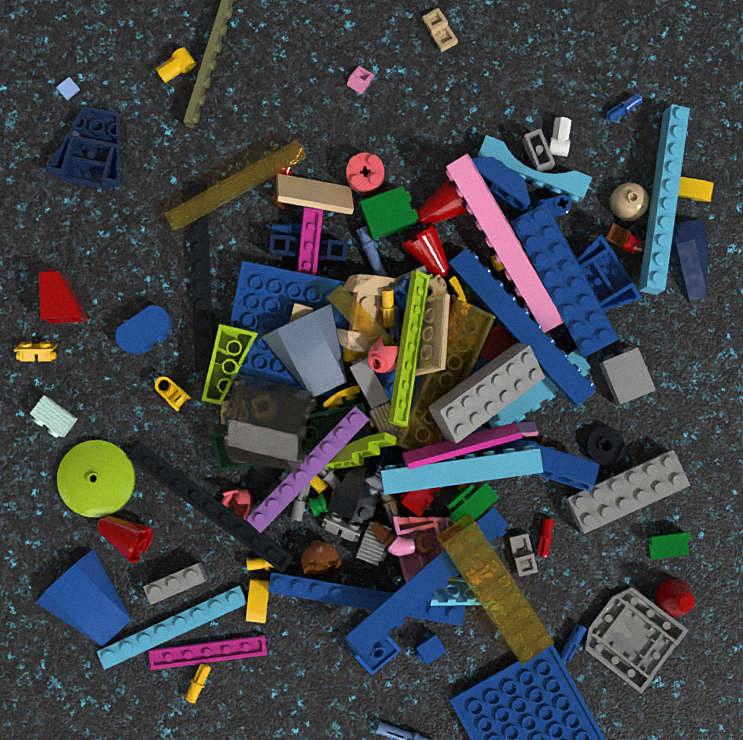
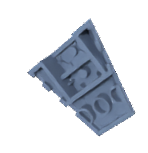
M331 304L262 336L264 341L311 398L347 382Z

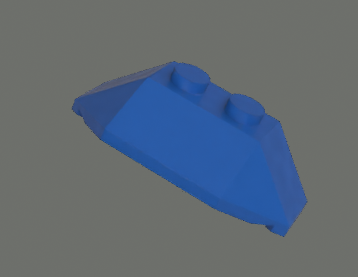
M494 157L471 158L494 199L504 206L523 214L531 203L525 179L518 172L511 170L502 161Z

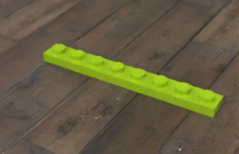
M418 270L411 271L388 418L389 423L401 427L408 426L430 281L429 275Z

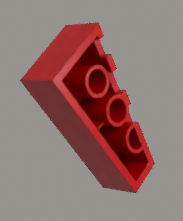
M456 456V460L464 459V456ZM442 487L403 492L400 496L402 498L400 503L420 517L424 512L423 510L433 501L436 493Z

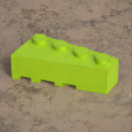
M219 324L202 401L221 405L258 332Z

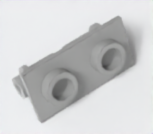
M329 511L322 524V527L325 528L324 530L337 535L339 529L342 530L340 537L351 542L358 541L363 526L358 522L347 520L341 515Z

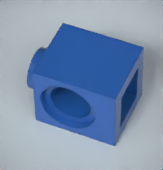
M434 633L416 645L418 651L415 654L420 662L425 661L428 665L447 651Z

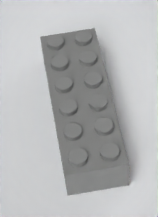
M517 342L428 408L444 439L457 444L543 380L545 376L530 345Z
M669 450L596 483L590 492L581 490L565 497V500L580 533L585 534L691 485L675 451Z

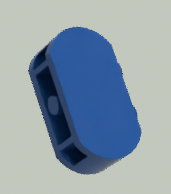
M150 305L117 328L116 341L120 348L130 354H145L151 350V346L157 342L159 344L168 338L166 335L172 330V319L163 308Z

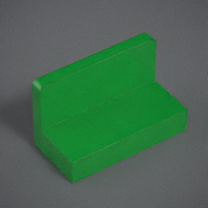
M690 532L647 537L650 559L652 560L689 555L687 540H691Z

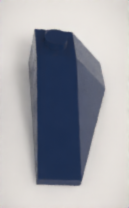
M702 219L674 225L671 250L688 302L708 296V237Z

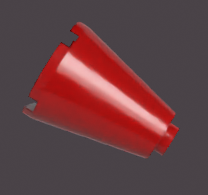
M448 179L416 210L418 213L417 220L420 225L429 226L469 212L464 207L467 204L466 201L457 193L456 187L452 184L453 181Z
M435 224L425 227V230L415 233L402 243L403 247L420 265L425 266L429 274L433 276L440 274L441 278L448 274L447 270L450 267Z
M106 516L102 517L97 524L98 533L132 563H136L141 559L139 557L140 553L147 551L153 539V533L150 532L153 530L151 527L131 521Z
M667 579L658 585L655 594V605L669 616L679 618L693 609L695 604L694 595L687 583L679 579Z

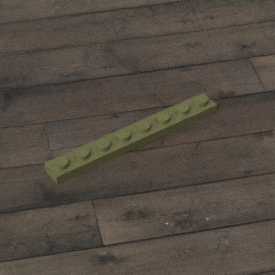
M221 0L185 114L184 123L186 127L194 128V124L199 121L200 105H204L206 98L204 92L210 86L211 70H215L217 63L215 57L221 51L222 42L220 41L222 35H226L228 27L226 22L232 16L233 7L231 6L233 1L236 0Z

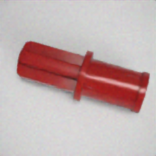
M543 518L541 533L538 535L540 539L537 556L546 558L549 555L551 539L553 540L552 532L555 520Z

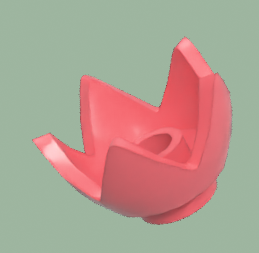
M382 338L378 339L368 352L370 368L379 373H389L396 370L397 363H395V359L399 352V346L384 347Z
M239 488L224 492L223 495L225 497L221 503L225 506H234V512L246 520L253 506L252 494L246 489Z

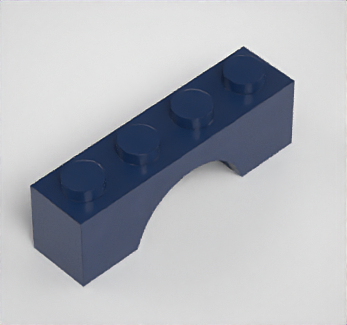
M271 234L269 254L271 256L299 258L301 238ZM320 240L318 260L346 263L348 242Z

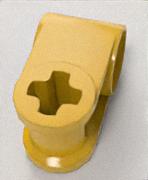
M159 377L155 381L157 392L176 411L180 410L179 407L187 399H191L180 386H177L168 377ZM164 380L169 382V388L166 391L160 389V383Z

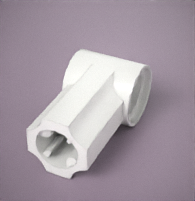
M555 118L553 134L549 142V150L552 155L564 157L568 155L571 120L568 118Z

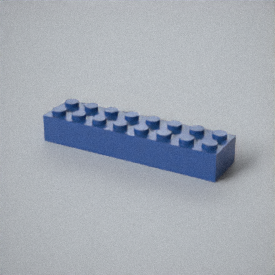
M543 203L511 221L583 358L619 340L614 327L549 206Z

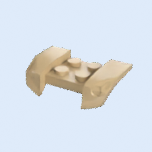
M362 274L353 275L348 278L343 291L354 292L349 330L337 329L340 345L347 349L368 353L372 345L382 338L384 347L388 346L389 336L385 335L387 327L383 326L381 290L384 288L394 289L397 286L396 278Z

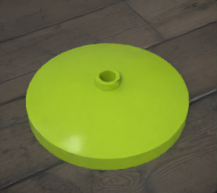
M102 440L86 441L73 447L62 459L57 473V486L61 498L74 512L86 517H104L120 510L130 499L135 486V469L132 461L128 459L126 452L117 445ZM93 475H96L97 480L95 482H92L91 480L93 478Z

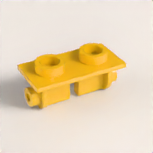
M25 341L18 344L14 351H19L16 354V358L21 362L35 361V354H38V361H53V359H56V352H53L57 344H51L49 341L32 344V342Z

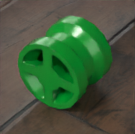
M322 493L317 498L308 499L314 516H318L320 512L329 511L326 510L327 503Z

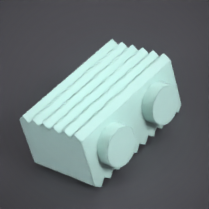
M45 395L42 396L35 408L30 412L34 417L32 420L40 426H43V424L49 428L48 432L56 438L58 436L65 437L78 420L77 417Z

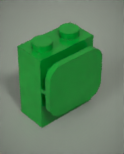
M404 186L360 201V206L373 240L384 236H391L416 226L418 215L415 208L412 209L409 202L412 199L409 191H405Z
M480 481L476 485L466 483L445 503L449 508V518L457 528L461 526L465 529L491 506L499 496L485 481Z

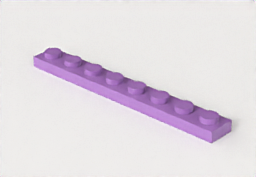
M355 406L246 520L261 533L370 419Z

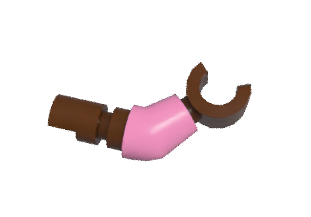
M377 521L370 528L377 535L376 539L385 543L384 545L388 548L387 551L396 556L411 554L414 551L420 556H428L436 549L434 545L429 549L421 546V540L426 537L425 533H421L413 541V538H401L400 536L396 537L394 534L390 535L388 533L389 530Z

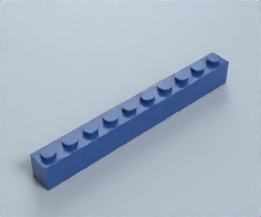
M467 248L449 262V269L516 343L530 345L542 372L577 409L594 394L595 385L589 378L585 379L580 374L582 371L576 364L572 365L569 362L568 355L554 345L556 343L549 335L546 336L541 331V325L529 318L530 314L524 307L520 308L518 306L516 298L503 289L504 285L499 279L495 280L490 275V269L478 262V256L473 251L469 252Z
M494 507L488 510L343 638L358 656L370 654L375 649L373 645L376 642L380 641L382 643L390 636L388 632L393 627L398 629L405 623L403 619L408 614L412 616L420 609L418 607L419 604L423 601L425 603L430 601L435 596L433 592L438 588L442 590L449 584L448 579L452 575L454 577L458 576L464 570L462 566L467 562L470 565L478 558L476 554L479 551L485 552L493 545L491 541L495 537L497 539L501 538L507 532L505 528L509 524Z
M276 571L271 572L268 592L373 611L395 593ZM431 600L427 603L423 601L418 605L420 609L414 615H407V617L462 626L465 606H430Z

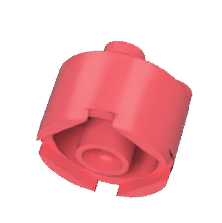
M360 153L352 157L346 168L347 183L352 190L360 195L374 194L384 182V166L379 157L371 153ZM366 171L368 177H364L363 172Z

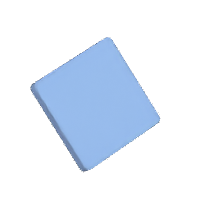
M70 77L56 87L66 100L80 90Z

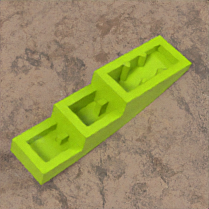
M383 432L351 442L344 446L326 464V467L340 469L364 465V457L380 455V447L396 445L397 437Z

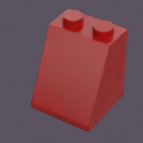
M45 269V272H39L41 319L50 324L88 322V317L68 278L57 271V269Z

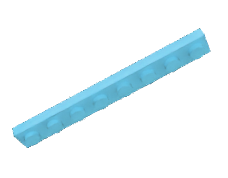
M237 586L97 651V654L105 670L246 605L248 602L241 586Z

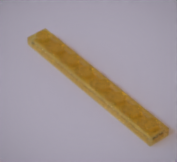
M295 140L166 212L165 216L173 231H177L306 159L307 156L299 141Z

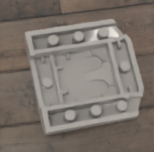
M631 587L613 596L590 625L585 650L642 694L652 681L653 676L689 630Z

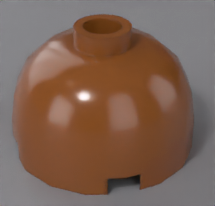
M321 540L312 541L310 546L302 552L301 565L304 574L306 572L308 575L329 572L328 567L333 566L335 569L341 564L337 549L332 544L321 542Z

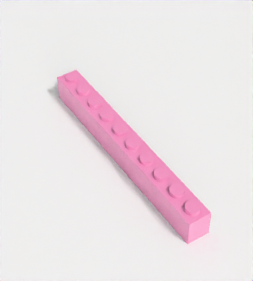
M467 153L447 165V176L451 181L454 180L458 186L456 187L457 193L467 201L465 205L470 214L474 213L477 218L475 221L480 231L484 230L487 235L485 238L490 248L494 247L497 252L495 254L499 264H504L507 269L504 271L509 281H514L516 285L514 289L517 295L524 298L526 310L529 314L532 312L535 317L533 321H537L541 325L544 333L563 323L564 321L537 270L469 154Z

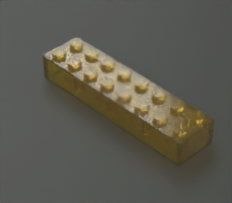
M462 300L454 301L448 317L445 370L421 376L411 400L408 426H399L395 435L397 437L396 445L412 451L441 442L443 435L428 407L470 376L496 316Z
M469 514L436 536L522 665L555 643L487 538Z

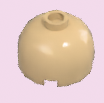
M628 182L618 186L613 191L610 197V208L612 213L623 221L637 220L645 213L649 197L641 185Z

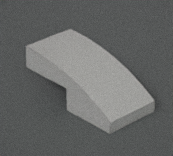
M528 532L508 536L519 577L538 572Z

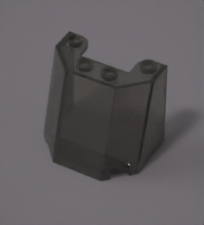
M241 375L239 381L233 383L225 416L227 431L224 438V447L231 462L300 470L301 464H304L306 453L303 452L301 446L302 437L305 438L307 433L305 423L306 420H309L312 411L316 410L317 400L314 399L313 393Z

